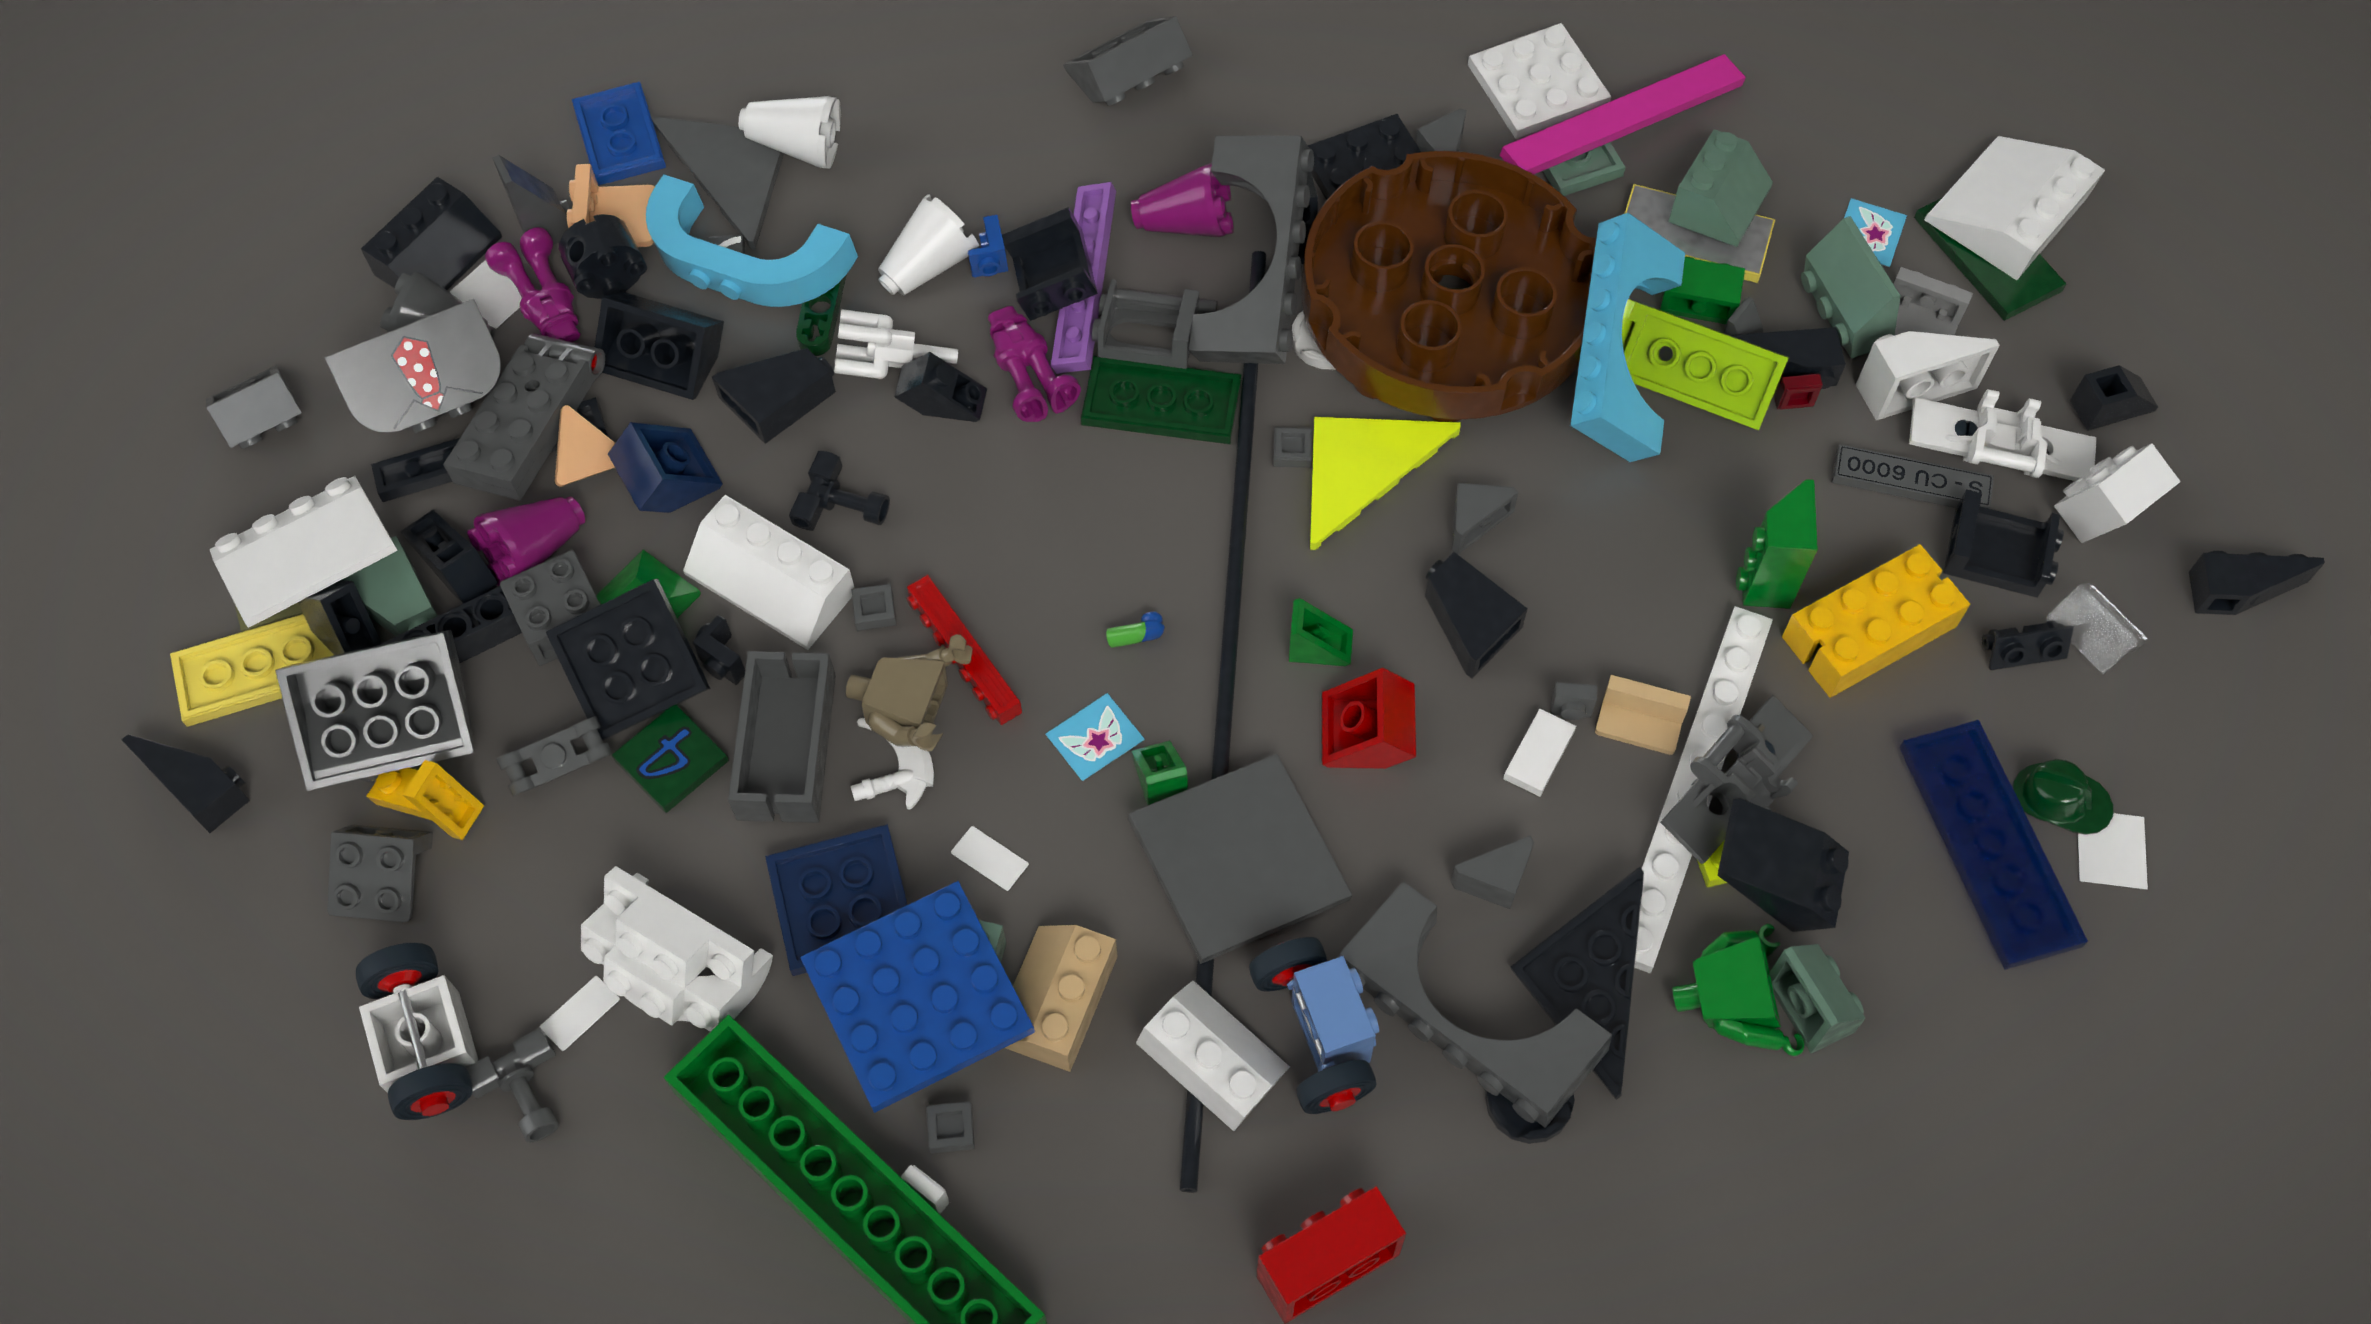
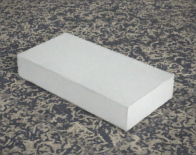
M1539 709L1510 762L1503 779L1541 797L1575 732L1576 726Z

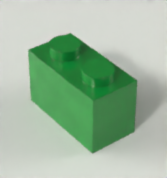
M1685 257L1682 284L1679 287L1662 292L1659 310L1677 316L1727 324L1728 319L1740 305L1745 268Z

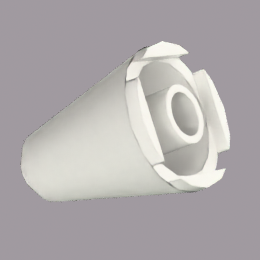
M823 96L749 102L747 108H742L740 111L739 129L744 130V136L747 139L816 167L830 169L838 147V143H834L836 131H840V101L835 97Z
M927 194L878 268L882 275L878 281L890 294L895 295L898 292L904 296L969 257L968 251L979 248V244L973 234L966 238L962 229L965 224L948 206L936 197L932 200L930 194Z

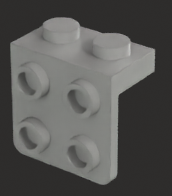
M1901 267L1894 281V286L1901 295L1895 335L1908 331L1955 335L1973 293L1956 285L1947 284L1925 276L1920 272Z

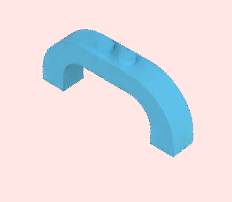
M664 174L648 200L646 208L647 228L665 265L674 274L691 282L694 286L700 289L709 288L721 292L733 300L739 298L754 304L770 307L792 306L810 301L837 285L846 276L858 258L850 234L817 224L808 240L799 250L787 257L776 260L755 258L689 235L690 229L704 209L701 198L694 184Z

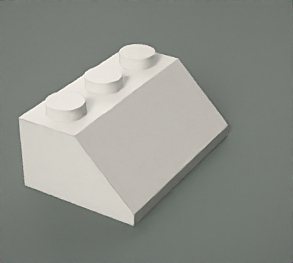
M1193 980L1165 1004L1144 1027L1136 1041L1138 1046L1233 1131L1236 1130L1290 1068L1288 1064Z

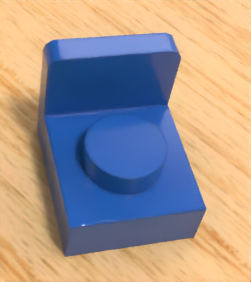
M998 215L983 217L986 232L979 233L981 248L968 251L973 277L993 276L997 273L1008 271Z

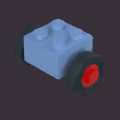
M1303 937L1286 941L1258 955L1249 965L1250 975L1256 988L1264 992L1286 988L1292 990L1291 1002L1318 1069L1317 1073L1301 1082L1296 1089L1298 1100L1304 1112L1307 1114H1320L1343 1110L1369 1094L1377 1085L1375 1075L1369 1063L1373 1047L1376 1046L1375 1034L1379 1032V1025L1372 1008L1365 1009L1359 996L1360 993H1363V986L1355 968H1348L1344 956L1327 961V956L1321 942L1314 937Z

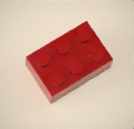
M1377 1186L1367 1192L1363 1188L1352 1191L1340 1200L1339 1203L1342 1207L1327 1216L1324 1211L1317 1212L1301 1223L1300 1226L1303 1230L1288 1239L1285 1234L1278 1235L1261 1247L1263 1253L1258 1256L1256 1277L1284 1324L1400 1255L1407 1233Z

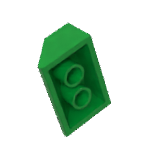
M1806 479L1766 512L1760 527L1754 528L1752 547L1746 548L1744 567H1738L1736 575V589L1742 591L1743 606L1791 608L1818 550L1814 480Z

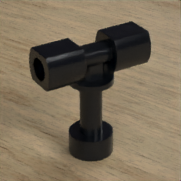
M818 451L808 472L811 484L806 493L799 492L789 517L794 526L814 531L823 509L830 511L836 504L863 512L864 521L882 525L889 510L890 498L888 495L874 491L867 498L840 490V483L837 481V477L842 469L840 457L827 451Z

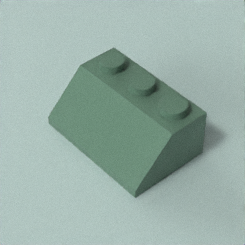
M1714 129L1678 186L1668 222L1738 247L1773 184L1750 143L1736 137L1732 133Z
M1851 216L1843 218L1806 255L1805 269L1801 273V282L1805 291L1812 293L1821 318L1824 320L1828 319L1831 326L1836 327L1841 346H1844L1850 358L1869 353L1874 342L1880 337L1888 334L1895 336L1901 295Z

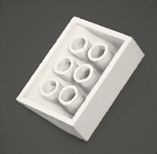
M1998 136L1927 214L1924 220L2012 278L2018 280L2088 198L2105 172V169L2075 150Z
M356 476L349 479L346 477L338 478L330 482L325 487V491L313 497L303 496L296 499L289 505L288 510L276 516L273 514L265 515L252 524V528L238 535L237 533L225 535L215 543V547L210 549L213 561L248 628L398 551Z

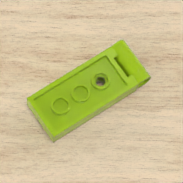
M1628 298L1622 320V342L1626 363L1634 384L1753 429H1760L1789 357ZM1664 346L1670 347L1673 351V356L1668 361L1662 360L1659 355L1660 349Z

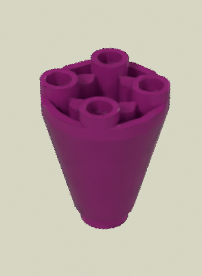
M1212 163L1201 166L1140 195L1139 199L1132 200L1131 213L1136 229L1144 228L1150 232L1210 237L1234 233L1233 218L1231 212H1227L1226 201H1231L1230 185L1220 184L1211 172Z
M569 496L565 499L557 497L482 513L475 517L473 522L474 528L468 530L467 535L472 546L477 551L482 550L489 563L487 567L497 580V585L500 586L501 581L544 563L578 532L579 526L585 523V515L581 506L573 497Z

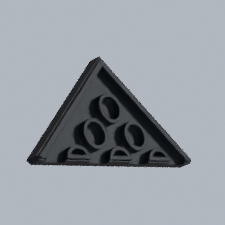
M1640 867L1511 966V970L1555 1025L1561 1023L1577 1008L1612 1034L1609 1051L1592 1071L1616 1100L1621 1097L1644 881V871Z

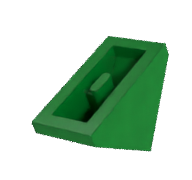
M1295 599L1293 602L1289 662L1344 667L1351 665L1353 629L1303 599Z
M1170 740L1131 751L1148 806L1188 790L1186 766Z

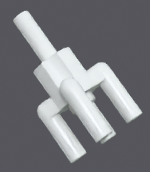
M841 309L838 338L868 342V347L837 344L834 373L883 379L887 376L888 367L902 368L903 365L911 362L912 358L917 359L928 352L933 353L947 363L957 364L958 349L915 344V332L892 329L893 320L888 315Z

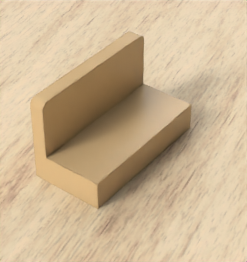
M1611 675L1604 694L1595 733L1606 738L1673 755L1677 747L1683 720L1688 711L1691 696Z

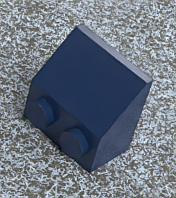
M630 422L608 453L618 475L624 482L639 511L671 513L719 490L723 485L691 428Z

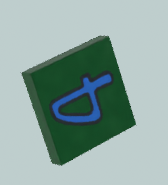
M677 705L667 709L612 754L614 761L665 813L669 812L729 762L727 755Z

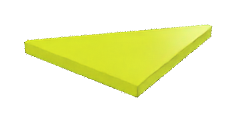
M1314 417L1310 550L1318 549L1324 540L1335 531L1339 532L1375 499L1379 500L1412 469L1420 467L1436 454L1442 445L1451 438H1456L1460 433L1461 422Z

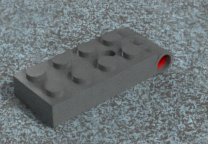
M535 333L529 335L525 344L518 347L496 384L443 465L453 483L521 501L558 441L560 409L568 405L575 411L577 410L595 379L604 370V351L599 348Z

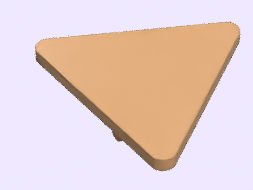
M568 405L560 409L555 484L559 487L615 468L608 456L615 442Z

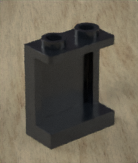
M1069 207L1002 234L1004 246L1013 259L1020 292L1016 294L1017 302L1030 321L1098 294L1083 231Z
M1966 489L1955 509L1943 574L2037 598L2046 584H2053L2057 575L2058 562H2054L2053 557L2054 552H2058L2064 536V530L2058 529L2060 514L2052 512L2046 522H2040L1980 507L1982 493Z

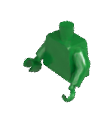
M1765 924L1757 933L1754 930L1722 933L1702 951L1700 958L1693 961L1696 983L1672 987L1677 1011L1682 1012L1701 1008L1704 1021L1718 1035L1746 1046L1769 1050H1779L1782 1047L1790 1056L1800 1055L1805 1046L1802 1035L1799 1033L1794 1034L1797 1041V1048L1795 1050L1790 1045L1789 1037L1784 1036L1780 1029H1776L1781 1027L1767 956L1772 955L1781 943H1770L1764 938L1770 936L1775 931L1774 926Z

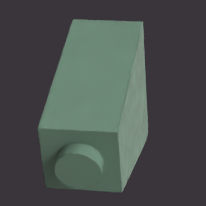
M397 536L391 539L398 551L342 580L353 581L370 618L395 636H398L437 617L438 614L407 552Z

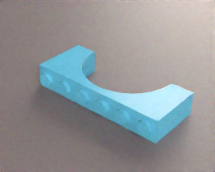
M1625 213L1598 224L1570 426L1625 460L1633 462L1660 455L1664 419L1648 406L1630 375L1622 342L1624 309L1630 294L1635 288L1654 295L1681 286L1685 252L1630 213Z

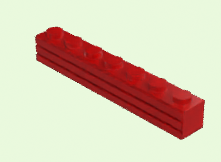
M926 575L907 586L909 597L906 599L913 610L917 609L921 615L919 617L925 628L930 627L933 630L932 636L938 646L943 645L948 648L950 638L953 635H961L966 640V646L972 647L971 662L969 664H960L955 660L951 664L956 663L959 666L960 670L958 671L965 683L970 682L974 687L972 692L979 702L983 700L987 705L985 710L992 720L997 719L1000 725H1003L1022 714L1019 699L931 578Z

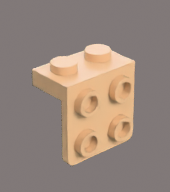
M577 164L575 180H570L569 193L573 206L572 209H567L568 228L582 219L585 220L586 224L595 221L593 217L595 215H612L625 222L637 247H649L654 242L646 224V208L655 186L599 187L591 164Z

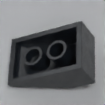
M1738 798L1733 799L1717 876L1792 932L1830 929L1836 927L1838 911L1842 903L1841 894L1845 872L1849 864V851L1823 831Z

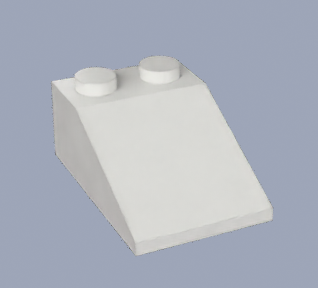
M1914 331L1904 332L1895 336L1892 334L1884 335L1874 342L1857 380L1856 387L1877 421L1913 409L1915 397L1937 402L1977 389L2000 345L1996 339Z

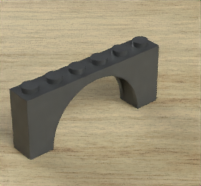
M1215 136L1211 172L1221 185L1236 186L1249 190L1263 198L1270 205L1276 221L1277 244L1268 271L1260 283L1247 296L1222 310L1205 314H1193L1189 351L1200 362L1285 364L1287 352L1292 350L1293 333L1290 329L1291 316H1294L1297 311V296L1294 293L1295 279L1300 278L1302 269L1301 259L1298 256L1299 244L1304 243L1306 236L1305 222L1302 220L1303 210L1308 207L1310 201L1307 176L1308 172H1312L1314 167L1313 150L1308 147L1302 136Z
M1403 881L1340 952L1339 957L1344 956L1349 969L1355 968L1357 970L1363 989L1374 997V1002L1383 1012L1389 1016L1397 1014L1409 1023V1030L1423 1042L1431 1040L1443 1049L1442 1054L1452 1065L1459 1069H1463L1465 1066L1478 1076L1477 1081L1486 1091L1495 1096H1498L1500 1093L1513 1103V1109L1524 1120L1530 1123L1537 1121L1546 1128L1609 1051L1612 1034L1577 1008L1561 1023L1550 1030L1517 1040H1494L1479 1037L1449 1022L1439 1013L1427 997L1418 972V960L1422 946L1429 932L1437 923V905Z

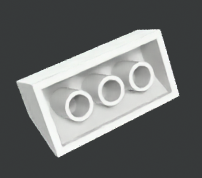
M724 495L700 522L683 570L686 576L807 650L810 649L852 598L851 589H855L850 569L727 495Z

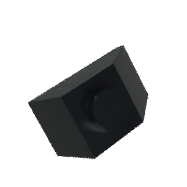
M340 580L298 602L311 631L334 655L374 647L382 643L353 581Z

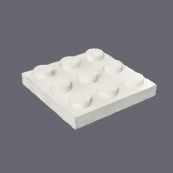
M1562 23L1469 56V68L1516 140L1604 105L1611 100V95Z

